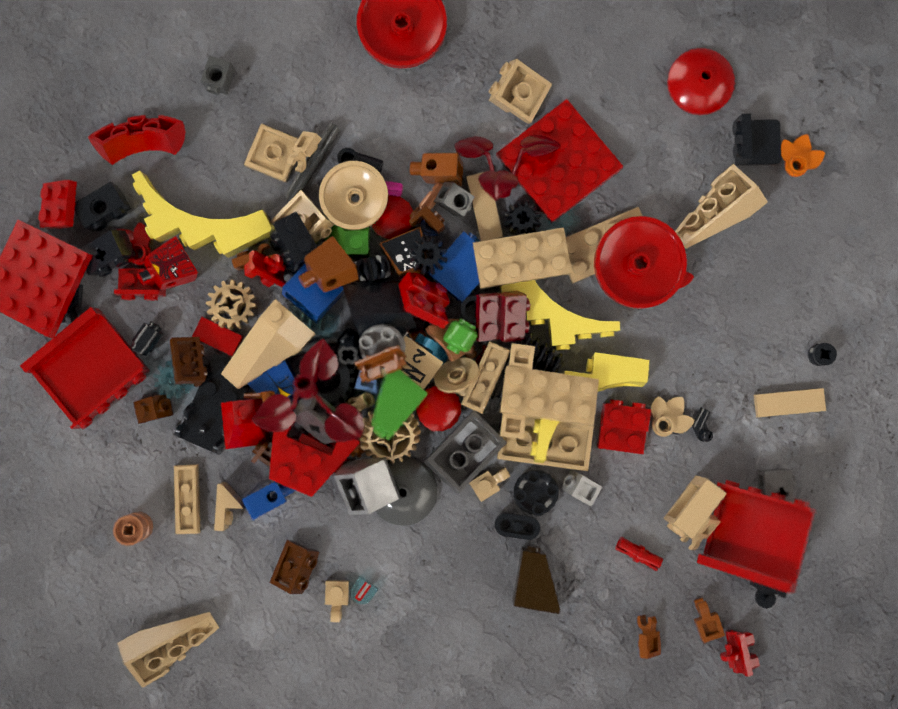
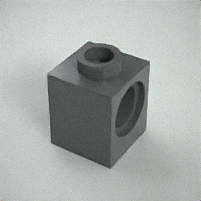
M209 56L201 82L208 92L215 95L220 93L227 95L235 68L231 62ZM222 74L220 80L213 81L215 75Z
M444 182L434 202L453 215L464 217L471 210L472 201L475 197L455 183ZM457 195L458 203L455 205L454 198Z

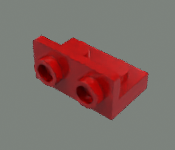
M118 268V289H114V294L121 296V300H135V297H144V300L157 301L158 297H166V289L159 290L154 281L143 286L137 277V273L145 269Z

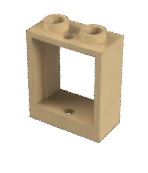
M695 475L663 518L668 522L666 527L682 538L687 535L693 539L726 493L710 480Z

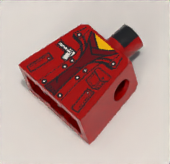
M176 236L149 253L144 261L146 269L137 273V277L143 286L154 281L159 290L193 282L198 275L196 268Z

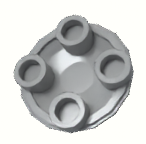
M380 324L370 327L364 332L359 341L362 358L375 355L388 347H395L397 345L405 353L406 346L403 336L398 330L389 325Z

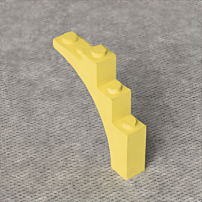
M138 171L132 174L135 180L133 186L139 195L142 194L145 200L143 206L146 212L151 215L144 219L147 224L145 230L151 239L154 238L161 243L182 233L179 235L185 247L189 246L193 250L216 240L214 245L218 253H223V255L229 258L270 237L272 224L263 210L232 219H208L194 216L169 204L156 191L147 175L143 172Z
M535 280L500 286V292L520 291L527 295L530 301V310L526 311V320L531 322V325L545 324L544 320H548L550 347L556 346V350L570 349V345L575 344V336L577 335L578 339L592 338L591 334H600L601 338L613 337L614 332L620 331L619 321H598L567 311L551 300Z
M595 352L591 359L587 360L586 372H589V374L565 371L563 374L599 379L598 392L623 386L643 387L648 382L650 360ZM535 419L533 433H537L536 442H532L530 455L534 456L535 463L543 464L546 460L549 442L559 421Z

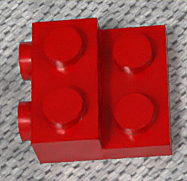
M408 271L398 284L405 311L444 329L449 323L445 308L450 303L446 288L439 283L428 281L421 274Z
M610 399L609 404L603 403L597 448L644 455L651 409H645L646 404L632 402V407L623 406V401Z

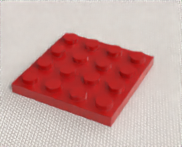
M567 99L496 153L498 159L512 173L518 154L522 149L520 146L522 139L532 135L549 137L561 145L559 149L543 156L523 154L515 175L520 186L551 223L555 222L623 169L621 162Z
M17 220L0 256V312L49 338H54L93 255L28 223Z

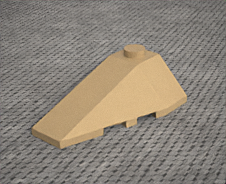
M734 164L712 182V189L706 196L702 195L698 201L700 203L694 212L689 213L675 232L680 237L685 249L749 218L768 203L760 188Z
M275 299L259 317L221 374L237 389H240L261 376L263 372L273 366H278L283 360L301 352L316 334Z
M208 612L138 631L117 644L124 665L143 688L170 671L169 667L176 660L182 661L186 657L185 653L191 647L199 646L219 626L212 614Z

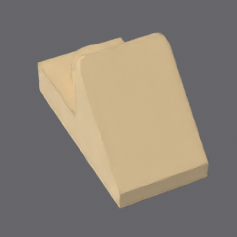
M227 482L217 484L214 531H225L229 528V525H232L233 512L230 511V508H246L242 498Z

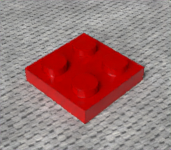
M63 180L43 183L40 193L42 202L39 212V228L58 229L73 227L76 181Z

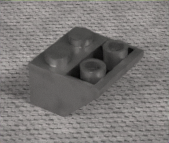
M386 457L345 461L334 475L349 515L370 514L400 498Z

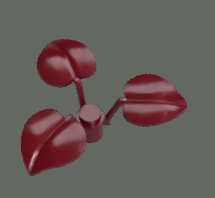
M532 135L522 139L520 142L522 149L518 154L512 173L505 170L497 172L494 170L492 159L488 152L493 149V143L490 140L474 136L462 139L454 144L455 151L462 157L478 158L482 155L486 156L490 171L479 175V184L494 201L498 198L509 197L511 190L518 184V178L515 175L523 154L543 156L559 149L561 146L555 140L541 135Z
M324 339L313 345L301 360L299 367L301 375L297 376L294 380L296 390L293 392V404L291 405L290 399L285 395H272L261 404L259 410L251 419L254 424L266 431H285L296 422V414L293 409L297 407L298 397L300 396L303 399L314 397L327 413L331 415L324 424L325 433L330 439L336 442H347L360 438L364 432L363 418L354 406L343 403L333 412L317 393V386L315 384L317 378L323 381L328 380L336 374L339 367L336 354Z

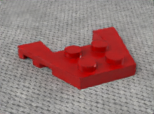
M291 427L282 432H273L269 479L310 497L315 495L360 444V441L357 439L337 442L330 455L289 437L288 434Z

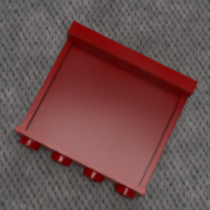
M94 307L87 309L20 365L25 373H32L73 423L70 426L71 429L87 428L93 423L92 418L98 413L101 415L111 408L110 403L115 399L119 400L126 396L129 392L127 389L133 384L138 385L146 378L145 374L150 371L100 309Z
M726 480L725 484L717 482V486H720V489L726 493L713 514L721 522L707 538L704 553L698 555L696 563L787 593H795L816 509L809 508L810 503L798 499H795L794 503L785 501L786 496L773 492L771 496L762 495L763 490L748 486V490L739 488L740 483Z

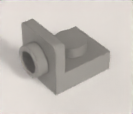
M571 470L565 477L561 490L591 507L602 489V486L574 470Z

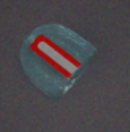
M360 575L351 588V597L358 604H366L371 601L378 588Z

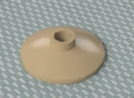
M465 357L451 362L448 361L435 373L434 382L437 388L443 392H459L468 388L476 381L479 375V367L474 360Z

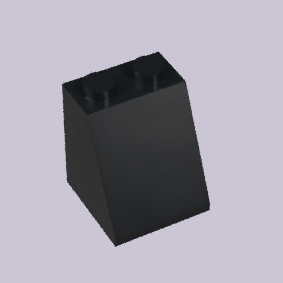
M400 281L351 282L343 285L350 314L360 338L367 329L374 325H389L400 333L416 328L413 318L417 316L405 311L398 285Z

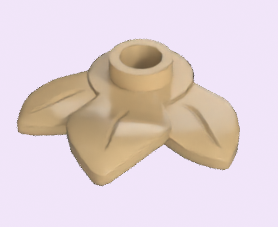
M658 396L651 404V413L654 418L652 429L658 436L666 437L673 432L684 433L691 428L695 421L693 418L683 415V397H675L665 402ZM661 421L666 422V428L663 430L659 427Z

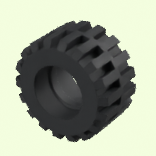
M333 351L336 354L337 359H339V353ZM338 360V371L341 381L335 391L325 393L317 388V393L333 407L345 403L354 393L357 374L353 364L344 365Z

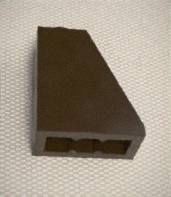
M527 545V548H521L512 600L513 606L560 614V606L546 554L538 546Z

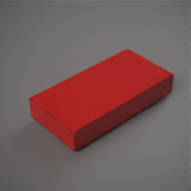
M201 316L192 337H200L201 342L233 356L244 336L225 327L221 328L218 326L219 324Z

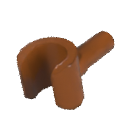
M275 392L244 393V398H262L264 402L270 396L275 395Z

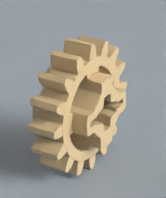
M234 280L230 281V285L222 281L221 288L214 286L216 292L214 294L208 293L212 300L206 302V305L211 307V309L207 310V313L214 315L211 320L214 323L219 321L218 326L221 328L227 324L229 330L233 329V325L241 329V322L243 321L249 324L248 316H255L251 309L257 308V305L252 303L256 297L249 295L252 290L249 287L244 289L243 282L236 286ZM232 291L240 292L243 296H235ZM230 301L234 302L233 309L228 307L230 306ZM244 307H246V308H245V311L243 312V314L240 315L242 309H243ZM220 314H228L231 319H225Z

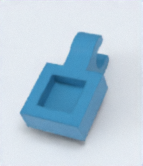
M420 333L418 334L415 341L426 347L429 353L444 364L448 356L443 347L434 339L432 340Z

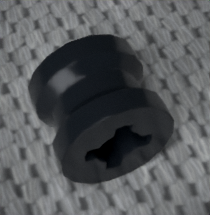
M829 343L815 344L808 351V359L815 366L830 365L837 357L835 347Z

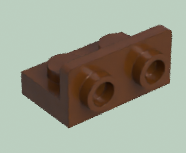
M172 337L170 339L175 384H194V387H199L207 378V368L203 366L202 359L204 357V347L200 345V337Z
M286 540L269 583L289 594H303L309 585L312 570L317 565L319 551L308 549L293 540Z

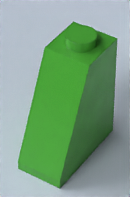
M401 370L388 375L386 372L384 373L370 423L373 427V432L382 439L386 438L389 440L428 394Z

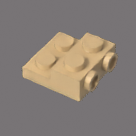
M515 59L509 63L506 62L499 72L502 77L499 82L496 81L491 86L489 101L506 113L511 112L529 124L533 121L552 84L521 61Z
M302 190L270 221L272 224L297 211L315 243L321 238L328 237L331 234V228L334 226V223L326 217L324 212Z

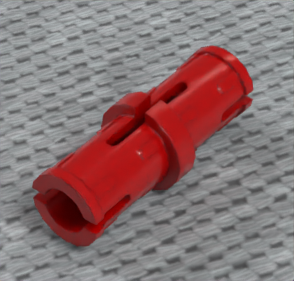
M622 536L615 546V550L633 558L634 562L645 564L655 571L660 568L663 562L662 557L645 549V546L634 544Z

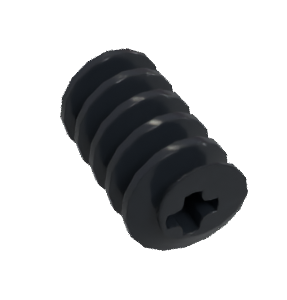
M528 333L525 336V340L520 344L535 346L533 369L536 370L541 366V371L557 373L564 361L562 362L563 354L559 353L554 357V348L546 351L548 344L544 343L539 346L540 338L537 337L531 341L533 333Z

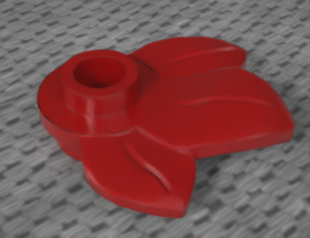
M141 222L136 225L134 232L127 229H117L126 230L136 253L134 257L129 259V262L137 265H144L145 257L151 253L149 247L151 238L145 230L146 226ZM140 250H143L144 254L141 258H139L138 252Z

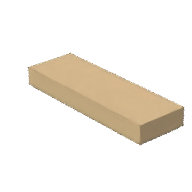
M482 173L466 176L469 193L475 197L472 201L480 240L487 241L503 238L496 203L479 184V175Z
M489 341L478 365L479 375L476 381L469 386L461 403L462 405L479 413H484L511 350Z
M824 388L754 395L756 417L826 411Z
M199 464L174 465L176 534L200 533Z

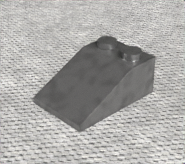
M473 411L423 462L455 493H460L507 442Z

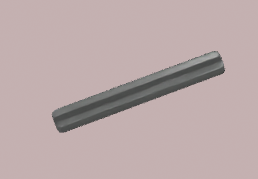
M330 123L321 136L322 139L318 144L316 152L306 160V169L302 173L299 172L285 193L287 200L290 201L300 190H304L338 136L340 128L337 125Z

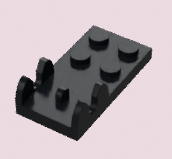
M214 353L207 368V378L199 386L192 403L185 408V419L176 428L175 436L219 455L225 445L221 403L245 400L244 393H248L250 386L246 384L237 389L221 373L230 359Z

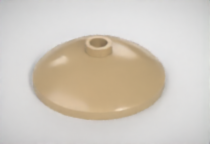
M347 161L336 165L325 175L319 190V201L324 214L332 223L344 229L360 230L371 226L382 216L388 202V189L384 178L373 166L361 161ZM358 195L360 199L357 202H353L352 197Z

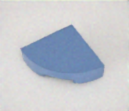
M358 375L355 385L356 389L378 394L377 379L371 382H362Z

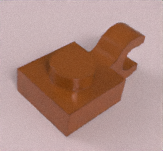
M267 243L261 244L257 252L263 254V251L269 249L270 245ZM250 251L238 253L237 258L231 259L236 270H244V265L249 262Z
M703 598L694 600L695 607L700 617L694 619L701 641L706 643L725 636L718 614L716 612L710 613L708 604Z
M646 615L638 616L637 624L643 631V633L639 634L638 641L640 658L649 659L661 655L660 631H656V616L648 617V623L646 622Z

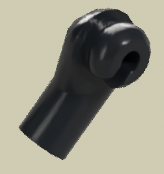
M700 407L692 428L700 441L710 442L713 438V432L709 431L706 422L711 412Z

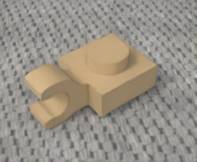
M303 131L292 148L294 153L288 158L287 164L294 166L296 161H298L295 171L302 173L306 169V157H311L316 152L322 138L316 133Z
M506 467L494 475H491L489 470L474 478L469 484L482 502L500 491L498 483L509 478L510 474Z
M710 515L693 537L692 544L689 546L690 550L698 549L701 541L704 538L707 539L721 521L715 515ZM685 535L684 538L681 537L680 540L682 542H687L690 537Z
M326 580L325 605H332L331 622H340L342 618V605L349 604V581Z

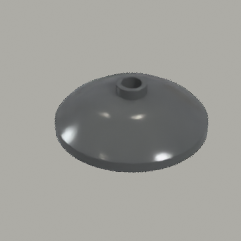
M403 457L402 462L397 458L394 459V464L388 460L387 462L398 491L403 488L407 491V495L405 497L400 496L398 500L376 510V513L382 519L394 525L407 526L423 520L435 505L437 484L434 475L425 464L413 458Z

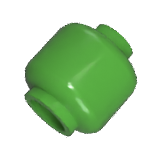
M462 319L452 321L443 336L444 341L448 343L446 348L456 354H459L460 351L469 352L478 336L475 331L476 327Z

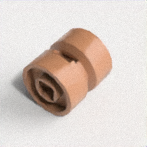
M143 512L125 515L115 523L113 528L114 537L122 545H134L151 535L153 522L150 516Z

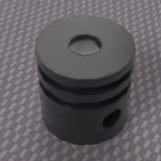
M476 296L467 297L462 302L460 308L462 320L471 325H476Z

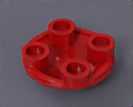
M388 195V202L384 213L371 226L377 235L386 239L409 232L412 228L409 220L411 219L410 214L413 212V209L409 202L402 197Z
M437 386L426 389L425 392L428 394L416 407V413L420 422L434 432L452 428L458 422L461 415V403L455 393L443 392Z

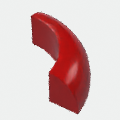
M146 115L129 117L127 118L128 122L116 126L114 123H110L88 136L96 151L107 162L114 165L127 156L144 151H164L176 155L185 141L186 132L183 121L163 115H159L158 118H147Z

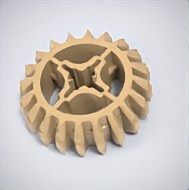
M372 411L368 412L369 418L363 417L364 432L359 441L361 442V448L365 450L368 457H386L387 460L394 464V459L398 458L402 462L404 455L410 457V450L416 451L417 446L415 443H420L418 435L421 433V430L418 427V420L414 418L413 413L403 423L405 426L401 425L390 438V441L386 438L378 437L373 432V427L370 425L373 416ZM379 443H383V444H385L387 447H383V446H380V445H378V444H379Z

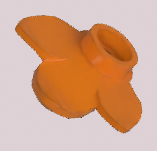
M808 134L798 137L793 143L785 139L781 143V157L785 161V170L792 177H799L805 174L807 170L816 169L824 159V151L812 150ZM793 163L798 164V170L793 168Z

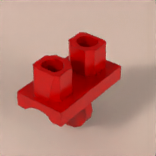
M255 250L249 253V262L244 265L245 276L252 279L258 275L261 277L263 285L267 287L273 284L283 287L286 284V280L283 277L286 266L283 264V257L281 255L273 254L271 257H268Z
M734 630L725 631L728 644H725L726 651L720 654L721 660L728 661L729 668H733L734 673H741L746 677L752 676V670L760 666L757 655L748 651V647L755 643L753 633Z

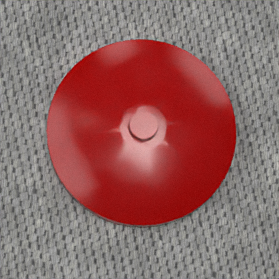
M362 0L359 5L357 31L360 41L373 59L388 67L406 69L419 66L437 53L445 39L447 16L442 0Z
M646 216L626 218L613 225L601 237L594 255V271L602 290L616 303L634 309L654 307L670 299L680 288L687 269L686 251L677 233L666 223Z

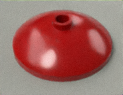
M706 48L692 49L680 55L671 66L667 79L668 91L672 100L682 110L694 115H708L720 110L731 98L735 87L734 72L730 63L720 53ZM702 74H707L708 79H703Z

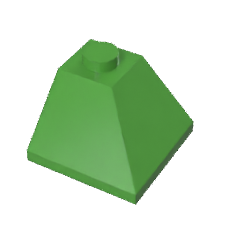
M334 224L331 228V234L325 238L326 241L333 236L350 258L370 257V226L360 230H348Z

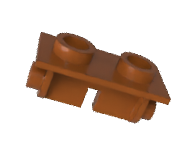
M397 345L395 347H388L375 355L366 356L362 360L355 362V365L361 371L359 376L362 382H371L383 377L382 368H385L387 375L403 369V366L407 365L405 360L407 357Z

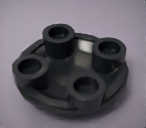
M531 470L523 473L517 479L513 497L522 511L530 515L541 516L555 506L558 500L559 489L556 481L550 474L542 470Z

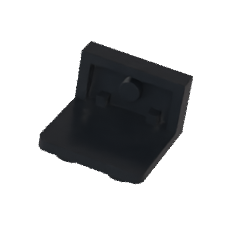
M751 113L741 114L733 122L732 126L735 141L733 147L735 166L779 164L781 162L780 122L776 119L751 120Z
M297 211L272 223L269 243L273 250H278L283 257V264L286 266L285 270H290L293 274L297 272L298 266L304 261L305 256L318 246Z

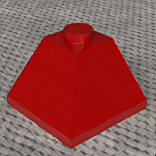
M262 399L221 403L225 449L256 446L259 441L264 443L267 440L269 431L258 427L251 420L263 403Z

